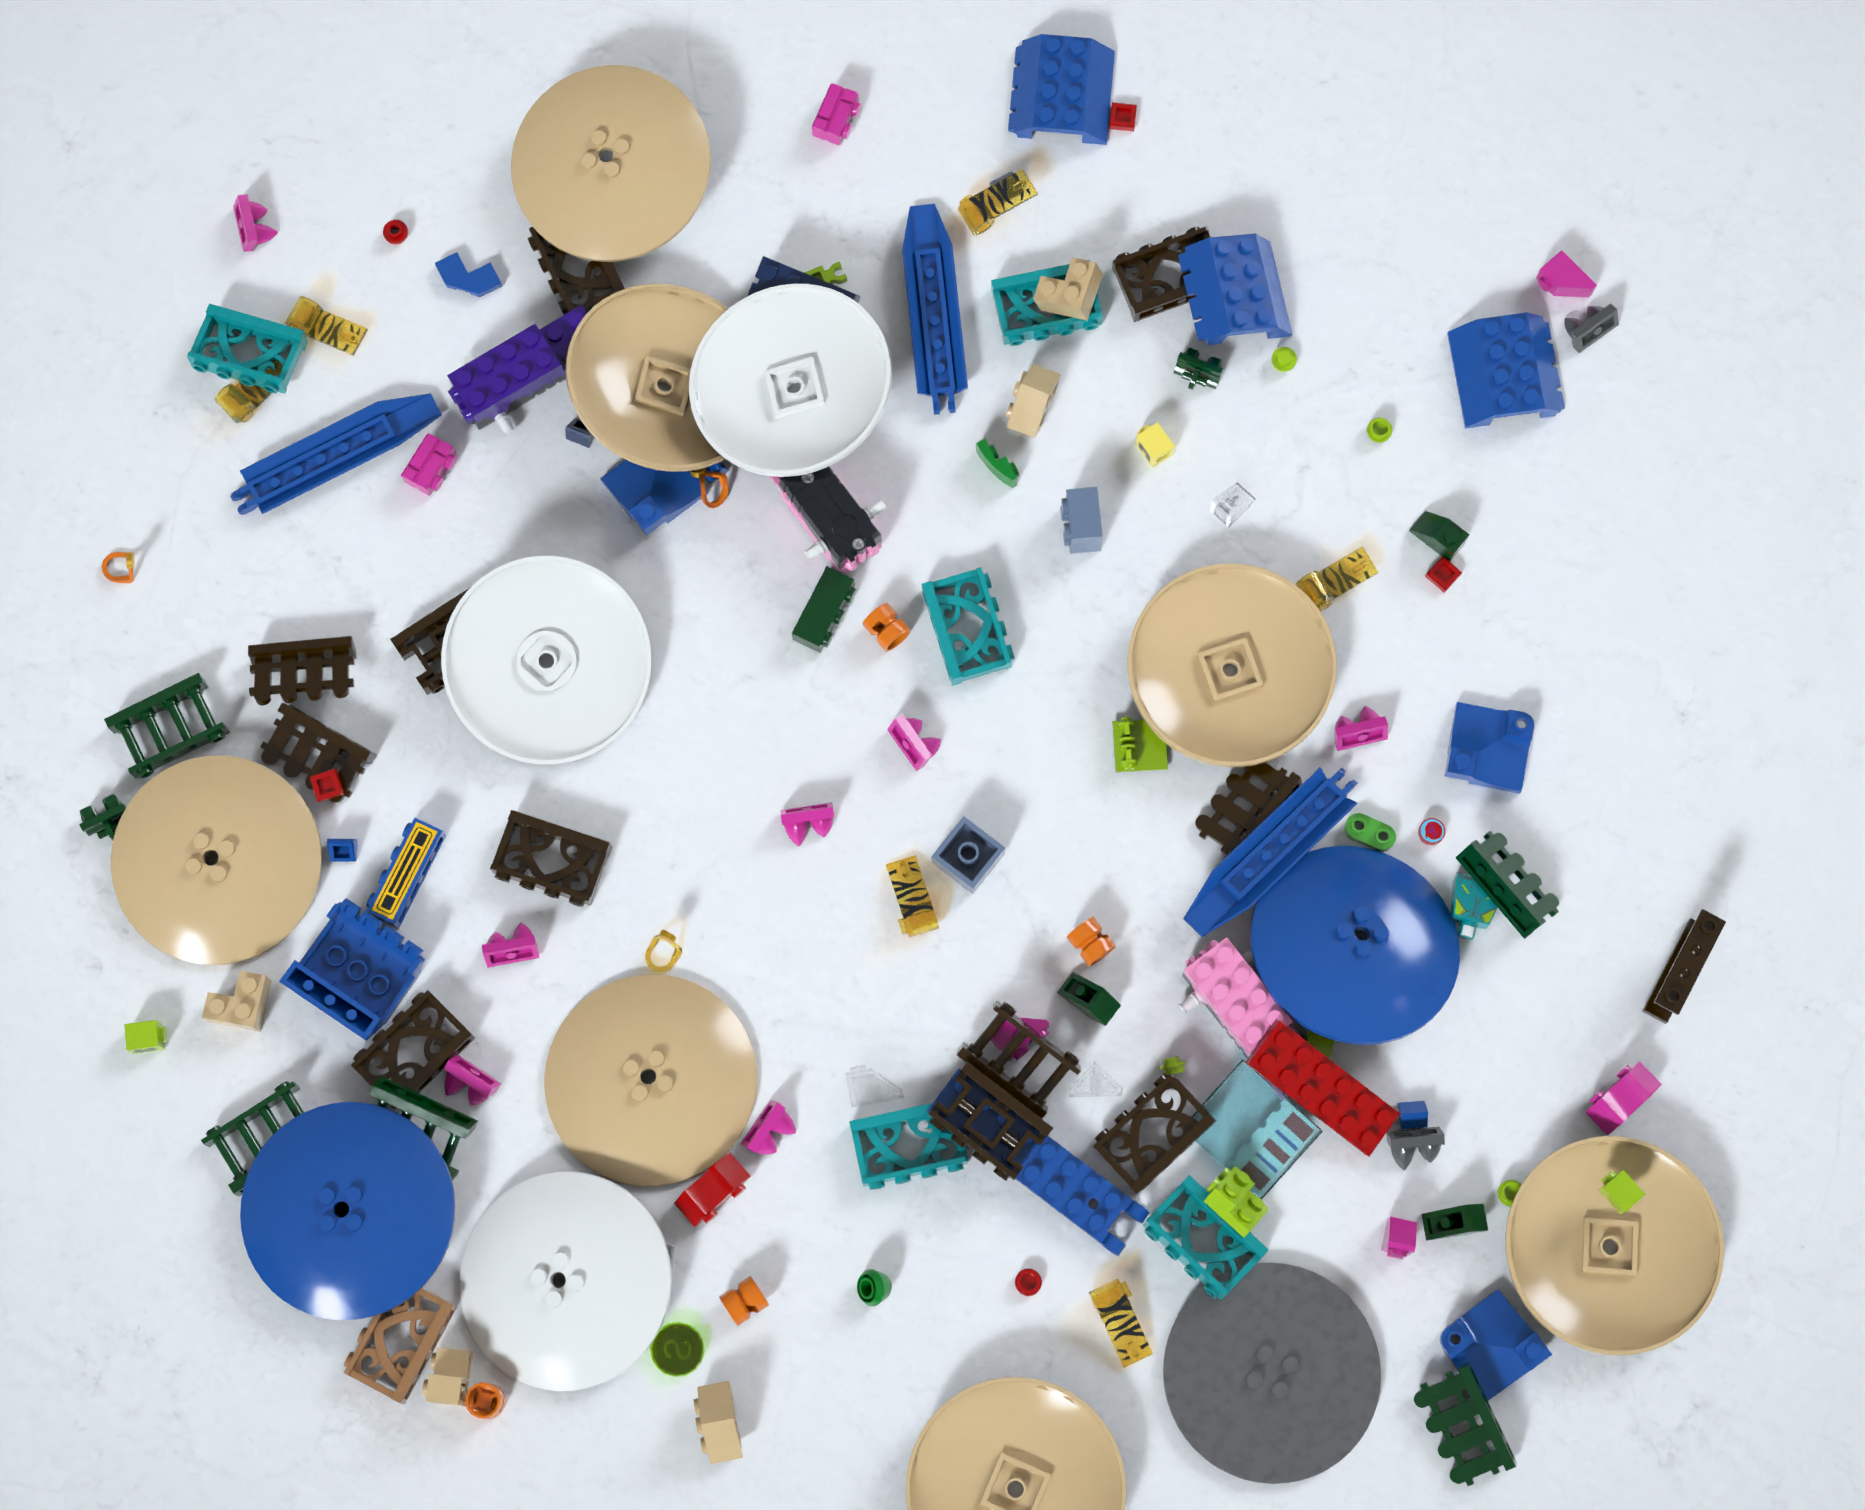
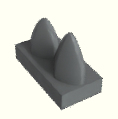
M1611 303L1605 308L1588 306V320L1585 322L1577 318L1565 317V329L1572 338L1573 348L1577 352H1582L1619 325L1617 308Z
M1440 1127L1387 1131L1386 1133L1387 1143L1391 1148L1392 1156L1402 1170H1406L1411 1163L1415 1147H1418L1422 1157L1431 1163L1439 1154L1441 1145L1445 1144L1444 1133Z

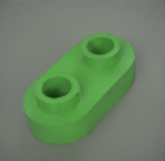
M1352 814L1345 823V833L1350 839L1380 852L1387 851L1396 841V833L1391 826L1365 814ZM1361 822L1363 829L1357 830L1354 827V823ZM1385 833L1387 840H1380L1378 834Z

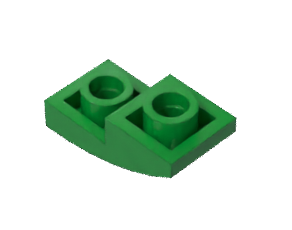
M986 439L977 442L976 452L985 466L1011 488L1017 486L1019 472L1014 462L1009 463L1006 456L996 460L999 458L997 451L993 445H988Z

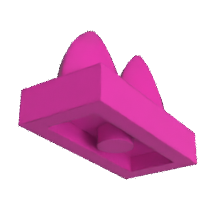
M248 194L237 195L233 209L243 252L253 251L256 244L271 240L278 232L269 226L254 224V221L266 214L267 208L254 201H249Z
M1367 706L1363 707L1358 723L1340 716L1334 728V743L1337 751L1388 739L1386 717H1380Z
M902 714L893 720L887 730L917 771L923 768L930 758L937 753L941 745V739L934 737L920 739L918 735L922 729L923 721L916 718H905Z
M832 802L781 810L782 825H784L789 838L797 846H800L804 841L807 832V821H810L815 832L822 837H826L831 830L834 817Z
M521 922L516 927L511 940H506L500 933L494 932L489 937L487 943L482 945L483 956L488 968L540 958L534 935Z
M459 1055L449 1059L444 1067V1070L447 1071L444 1082L445 1094L447 1096L452 1095L467 1084L469 1086L468 1100L470 1106L479 1105L498 1091L501 1085L500 1082Z
M770 1100L740 1144L755 1153L764 1155L776 1153V1143L769 1132L772 1130L776 1133L788 1135L796 1133L794 1122L785 1111L786 1108L778 1102Z

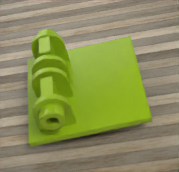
M1122 717L1121 721H1112L1116 772L1168 770L1166 743L1152 731L1145 720H1131V717Z

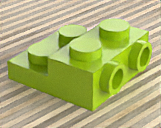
M1236 1166L1232 1170L1226 1167L1206 1189L1210 1194L1204 1202L1245 1238L1268 1212L1269 1208L1259 1197L1250 1192L1255 1183L1250 1180L1245 1172L1240 1171Z

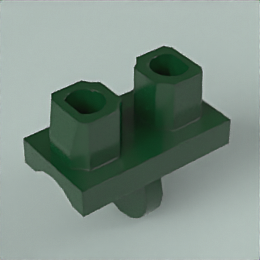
M1190 347L1184 353L1180 352L1173 373L1190 381L1188 389L1193 390L1196 384L1216 389L1223 370L1221 368L1222 360L1216 357H1209L1207 362L1198 359L1200 355L1198 350Z
M115 794L102 800L107 811L99 815L93 805L80 810L83 823L79 825L88 836L97 833L98 837L102 839L109 835L113 841L119 820L126 809V806L121 803Z

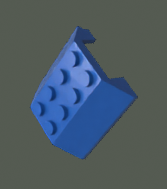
M1040 34L1022 40V45L1016 47L1014 64L1018 65V67H1015L1013 71L1012 87L1016 88V90L1011 92L1010 110L1014 113L1009 114L1008 131L1017 134V138L1032 139L1033 131L1082 135V143L1107 145L1115 51L1092 38Z
M1256 233L1210 237L1185 247L1186 251L1178 255L1182 273L1191 272L1184 275L1183 279L1187 296L1196 295V297L1188 300L1193 320L1202 319L1194 323L1198 341L1206 340L1207 345L1221 344L1227 336L1266 332L1268 339L1291 337L1293 335L1270 241Z
M1525 312L1482 318L1447 332L1465 429L1488 426L1494 418L1540 412V418L1552 417L1565 409L1562 391L1557 390L1561 387L1558 368L1552 366L1556 364L1553 344L1548 343L1552 339L1549 322L1543 321V316Z
M345 898L342 903L339 902L333 905L326 915L330 919L301 961L297 962L294 960L279 982L367 1041L389 1020L417 980L426 959L421 957L424 951L422 948L410 940L402 944L404 936L389 926L381 930L382 921L367 911L359 915L362 908Z

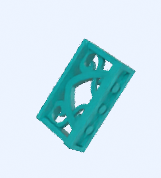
M1070 264L991 280V292L1004 345L1010 344L1011 346L1021 345L1026 340L1031 339L1036 341L1045 340L1050 335L1059 334L1066 336L1072 334L1075 330L1084 329L1090 331L1098 328L1103 323V314L1098 294H1096L1088 321L1073 317L1065 319L1066 316L1059 314L1049 318L1029 307L1035 303L1033 298L1040 277L1045 276L1065 280ZM1031 291L1033 293V296L1029 300L1023 302L1022 300L1027 299V296H1024L1023 292ZM1003 296H1007L1014 306L1005 313L1001 300ZM1019 311L1021 314L1017 316L1016 323L1023 321L1025 326L1013 329L1009 326L1008 320L1012 314Z
M209 303L206 309V317L191 350L187 354V358L192 368L198 372L206 373L208 371L225 380L232 378L239 380L246 386L252 387L256 385L263 387V389L270 393L280 392L285 394L301 353L306 349L308 340L304 330ZM217 325L218 337H210L214 326ZM233 331L241 332V335L235 337ZM250 336H255L256 343L264 354L249 361L239 362L232 353L229 344H239ZM265 340L272 341L271 344H267L271 348L270 350L263 345ZM220 344V346L212 347L209 350V353H217L215 358L203 355L206 346ZM288 347H291L288 357L285 360L280 355ZM274 360L282 365V371L277 376L265 373L268 369L276 371L272 363Z
M979 567L975 570L941 580L921 584L924 600L952 686L961 684L966 680L1011 668V660H1014L1015 657L1011 645H1006L1003 637L1007 635L1003 620L998 622L996 612H999L996 597L991 598L988 590L992 588L988 573L983 574L982 568ZM971 582L976 584L979 588L977 596H971L969 593L970 589H968L965 593V599L960 597V589L965 583ZM955 586V596L935 594L936 591ZM983 599H984V602H985L987 611H986L984 608H982L981 606L978 605L979 603H981V602L983 601ZM951 606H954V616L952 618H946L944 616V611L950 610L952 612ZM960 608L975 614L983 621L981 631L973 644L961 634H948L947 629L954 626L958 621ZM992 627L996 639L988 638ZM957 641H961L968 647V650L965 652L963 645L961 650H956L954 644ZM995 646L999 651V657L994 662H986L978 655L979 651L981 650L987 656H992L988 652V648ZM973 658L980 665L962 672L959 670L960 667L967 664Z
M932 1103L849 1121L863 1187L869 1186V1190L885 1187V1182L894 1180L896 1184L910 1182L911 1177L921 1175L922 1178L938 1175L937 1171L948 1169V1173L963 1170V1165L968 1164L965 1146L963 1148L950 1139L952 1134L941 1133L940 1130L929 1123L931 1117L927 1115L926 1111ZM927 1121L928 1127L925 1129H932V1132L920 1131L918 1129L919 1122ZM908 1123L912 1132L917 1136L929 1138L922 1152L913 1161L899 1156L888 1148L899 1139L902 1130L901 1124ZM887 1128L892 1129L894 1136L889 1141L883 1143L882 1140L888 1138L883 1135V1131ZM866 1132L875 1148L863 1156L859 1133ZM939 1139H948L955 1144L956 1152L951 1158L944 1159L940 1157L939 1152L942 1149L948 1150V1148L944 1144L938 1143ZM880 1152L883 1156L877 1159L876 1166L879 1163H883L886 1166V1170L880 1174H874L868 1169V1161L871 1156ZM930 1156H932L933 1160L936 1162L932 1164L923 1165L929 1159ZM894 1164L905 1169L892 1172Z
M1189 1175L1147 1218L1143 1224L1144 1232L1154 1242L1158 1240L1165 1247L1164 1251L1174 1261L1178 1259L1185 1266L1184 1270L1194 1280L1198 1278L1205 1285L1204 1289L1214 1299L1218 1297L1220 1300H1223L1263 1258L1269 1249L1251 1232L1243 1238L1204 1202L1209 1193ZM1182 1193L1188 1196L1183 1211L1170 1207ZM1198 1211H1203L1206 1213V1219L1199 1221L1192 1218L1191 1215L1193 1214L1198 1218ZM1166 1214H1173L1181 1218L1180 1222L1176 1220L1167 1222L1174 1227L1171 1233L1164 1231L1160 1225L1161 1217ZM1216 1223L1220 1227L1216 1236V1243L1220 1253L1193 1251L1190 1241V1224L1197 1227H1208ZM1224 1236H1230L1233 1239L1232 1244L1226 1243V1246L1230 1249L1228 1251L1222 1242ZM1180 1237L1181 1246L1175 1241V1239ZM1248 1253L1252 1259L1238 1272L1233 1260ZM1223 1262H1227L1231 1269V1277L1226 1282H1219L1213 1277L1212 1272L1214 1269H1218L1223 1275L1225 1271ZM1199 1263L1207 1264L1206 1268L1204 1269Z

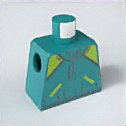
M1457 873L1453 879L1450 913L1454 921L1461 922L1458 936L1473 940L1476 928L1487 929L1498 907L1472 877Z

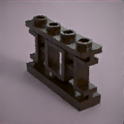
M470 588L390 639L404 661L416 654L426 669L416 679L427 695L438 693L445 687L442 671L435 675L429 663L441 656L442 646L438 639L445 635L447 624L454 609ZM429 636L435 647L422 655L415 644Z
M967 1062L954 1078V1081L964 1089L949 1109L937 1101L927 1114L931 1117L929 1123L941 1132L944 1128L953 1134L950 1139L963 1148L967 1145L973 1149L972 1156L984 1165L988 1161L996 1168L993 1172L1003 1180L1007 1181L1008 1178L1015 1180L1024 1167L1013 1158L1029 1138L1040 1146L1053 1130V1127ZM966 1077L995 1098V1102L993 1103L987 1097H984L980 1104L975 1107L964 1098L972 1088L964 1079ZM985 1105L1007 1121L992 1141H989L970 1126ZM958 1106L970 1116L962 1126L970 1135L968 1137L939 1116L938 1113L941 1111L950 1117ZM1009 1110L1038 1131L1037 1136L1030 1130H1027L1020 1140L1014 1137L1007 1130L1015 1119L1007 1112ZM1002 1140L1012 1148L1005 1161L1013 1166L1011 1170L982 1149V1145L984 1144L993 1150L998 1142Z

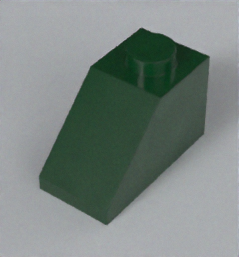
M1425 511L1409 530L1448 561L1454 558L1470 535L1452 520Z
M1074 972L1070 974L1057 992L1089 1018L1104 1026L1108 1024L1121 1006L1103 987Z
M1484 1204L1461 1205L1421 1214L1426 1241L1488 1231Z

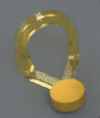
M661 930L659 935L653 937L645 953L646 964L652 971L658 973L671 970L682 955V948L675 942L676 936L666 930ZM659 941H667L675 949L671 961L665 966H656L650 959L651 952Z

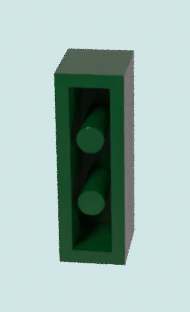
M826 566L792 631L794 641L821 653L823 647L828 648L834 636L831 632L835 624L840 625L845 615L843 609L846 603H851L857 592V589L854 588L855 581L853 578Z

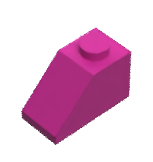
M1562 250L1539 270L1536 277L1539 286L1544 291H1549L1553 296L1589 298L1597 287V284Z

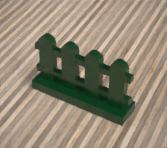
M1489 831L1483 836L1485 838L1483 843L1480 844L1477 840L1473 841L1455 858L1525 939L1546 922L1543 917L1547 914L1553 917L1559 912L1556 908L1559 905V900L1554 894L1548 893L1545 895L1539 887L1542 885V880L1537 874L1530 873L1528 875L1522 869L1525 861L1520 854L1513 853L1510 855L1504 848L1507 845V839L1503 834L1495 833L1493 835ZM1496 853L1503 860L1499 864H1497L1492 858V856ZM1513 873L1520 879L1517 884H1514L1509 878ZM1531 893L1538 900L1533 905L1526 898Z
M1470 1362L1459 1366V1373L1456 1375L1451 1370L1445 1373L1447 1377L1445 1380L1428 1386L1427 1382L1420 1384L1422 1390L1415 1394L1414 1403L1420 1408L1430 1406L1434 1414L1427 1419L1426 1428L1431 1433L1442 1431L1446 1439L1439 1444L1438 1453L1442 1458H1450L1452 1456L1455 1458L1457 1466L1453 1467L1450 1471L1452 1482L1456 1484L1466 1482L1467 1486L1474 1484L1472 1478L1490 1470L1493 1475L1500 1473L1498 1467L1502 1465L1508 1471L1516 1467L1517 1461ZM1467 1389L1471 1399L1466 1400L1462 1391ZM1455 1394L1459 1404L1440 1411L1436 1402ZM1478 1414L1483 1422L1479 1426L1474 1418ZM1467 1420L1471 1429L1453 1437L1449 1427ZM1487 1441H1492L1495 1447L1494 1450L1490 1451L1486 1443ZM1479 1445L1483 1454L1464 1462L1461 1453Z

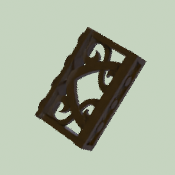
M1207 226L1202 228L1193 227L1186 231V234L1178 237L1176 235L1169 236L1161 243L1144 245L1137 252L1131 254L1125 252L1113 260L1112 270L1121 287L1134 322L1189 303V299L1196 297V295L1187 296L1183 276L1191 272L1182 273L1179 288L1173 289L1165 281L1152 279L1163 260L1180 264L1178 255L1186 251L1185 247L1210 238ZM1138 266L1140 271L1138 273L1132 272V274L1136 278H1143V281L1134 282L1129 280L1125 274L1126 270ZM1151 287H1162L1164 288L1165 292L1160 295H1157L1155 291L1158 288L1151 289ZM1131 288H1142L1141 302H1136Z
M533 227L529 228L531 237L527 238L533 252L538 250L541 256L537 260L543 273L548 272L551 277L548 283L553 294L559 293L562 301L558 302L563 315L580 305L588 313L606 297L625 289L612 262L590 261L585 270L586 279L562 270L566 252L559 250L555 246L546 247L543 243L544 238ZM547 255H555L553 266ZM599 268L601 269V274H594L595 279H591L592 269ZM559 280L569 284L565 290ZM612 288L611 291L594 298L593 290ZM583 289H588V298L584 303L575 304L570 300L571 293L577 292L579 294L578 299H580L583 295Z
M511 810L490 870L495 874L494 878L509 883L510 879L520 882L519 886L534 891L536 887L545 890L544 894L555 899L563 896L569 898L568 902L573 905L583 907L584 904L591 906L613 847L608 841ZM516 826L520 827L521 845L509 846ZM541 835L544 837L542 845L531 846L530 842L537 843L535 841L536 836ZM555 839L559 840L560 852L569 865L561 870L544 875L536 864L532 852L546 850L553 844ZM571 846L577 848V852L572 854L577 858L576 860H573L567 854V849ZM512 851H522L523 855H517L511 860L520 862V866L517 869H509L505 865V857ZM594 853H598L599 857L592 874L584 865L592 858ZM529 868L534 877L525 875L523 873H525ZM580 870L586 874L588 885L585 889L576 891L570 887V884L574 880L579 881L581 884L580 877L576 874ZM563 880V887L552 884Z
M427 990L425 993L420 992L411 1001L412 1006L406 1012L400 1011L392 1019L393 1024L386 1031L384 1029L379 1031L372 1039L374 1043L367 1049H361L353 1057L354 1062L351 1066L371 1087L383 1076L387 1079L391 1078V1081L420 1093L444 1069L448 1060L459 1055L475 1037ZM434 1008L437 1011L438 1021L434 1028L429 1027L432 1022L430 1015L427 1020H420V1013L423 1009ZM445 1017L460 1031L455 1037L440 1030ZM411 1021H413L415 1026L406 1027ZM427 1036L424 1044V1054L428 1063L424 1067L415 1062H406L398 1066V1049L402 1038ZM434 1038L437 1039L434 1045L438 1044L441 1047L438 1053L430 1051V1045ZM389 1043L388 1053H387L386 1051H383L382 1049ZM375 1057H380L382 1063L375 1067L379 1069L388 1067L389 1072L379 1076L371 1074L369 1071L370 1061ZM407 1068L414 1069L415 1074L412 1078L408 1079L406 1078L407 1072H404L401 1075L399 1072ZM389 1104L396 1112H401L399 1108Z
M1165 1073L1153 1083L1156 1088L1151 1093L1143 1092L1134 1101L1137 1105L1129 1113L1127 1110H1124L1115 1118L1114 1121L1117 1124L1110 1131L1105 1128L1094 1138L1097 1143L1093 1147L1136 1194H1140L1217 1122L1173 1073L1169 1076ZM1168 1089H1174L1180 1094L1181 1101L1176 1111L1170 1110L1174 1104L1172 1096L1168 1103H1164L1161 1099L1162 1094ZM1154 1099L1157 1108L1144 1109ZM1187 1100L1203 1116L1200 1121L1182 1113ZM1155 1117L1170 1119L1166 1128V1137L1171 1146L1168 1151L1158 1145L1139 1147V1132L1143 1119ZM1132 1120L1130 1134L1126 1131H1120ZM1176 1121L1180 1122L1176 1128L1180 1127L1183 1130V1134L1179 1137L1172 1134V1128ZM1121 1137L1124 1140V1144L1117 1148L1121 1150L1130 1148L1131 1153L1123 1157L1113 1155L1110 1150L1112 1140ZM1153 1150L1156 1152L1157 1157L1151 1162L1147 1159V1155L1142 1158L1141 1153ZM1132 1159L1140 1177L1135 1181L1120 1163Z

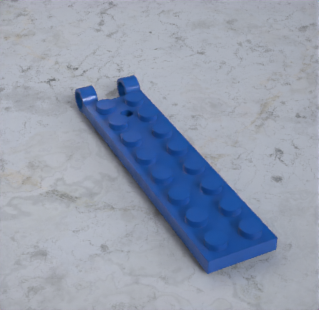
M961 1069L955 1072L928 1108L927 1113H929L937 1101L949 1109L964 1089L954 1081V1078ZM966 1077L964 1079L972 1086L964 1098L975 1107L980 1104L984 1097H987L993 1103L995 1102V1098ZM985 1105L970 1126L989 1141H992L1007 1121ZM958 1106L950 1117L941 1111L938 1113L939 1116L968 1137L970 1135L969 1132L962 1128L970 1116ZM1009 1110L1007 1112L1015 1119L1007 1130L1018 1140L1022 1138L1027 1130H1030L1037 1136L1038 1131ZM1049 1136L1044 1139L1040 1146L1029 1138L1013 1158L1024 1167L1015 1180L1116 1256L1120 1255L1126 1245L1107 1230L1120 1212L1123 1210L1141 1224L1150 1214L1142 1205L1132 1200ZM1002 1140L998 1142L993 1150L984 1144L982 1145V1149L1011 1170L1013 1166L1005 1161L1012 1148ZM1092 1198L1098 1201L1096 1209H1091L1088 1206V1202Z

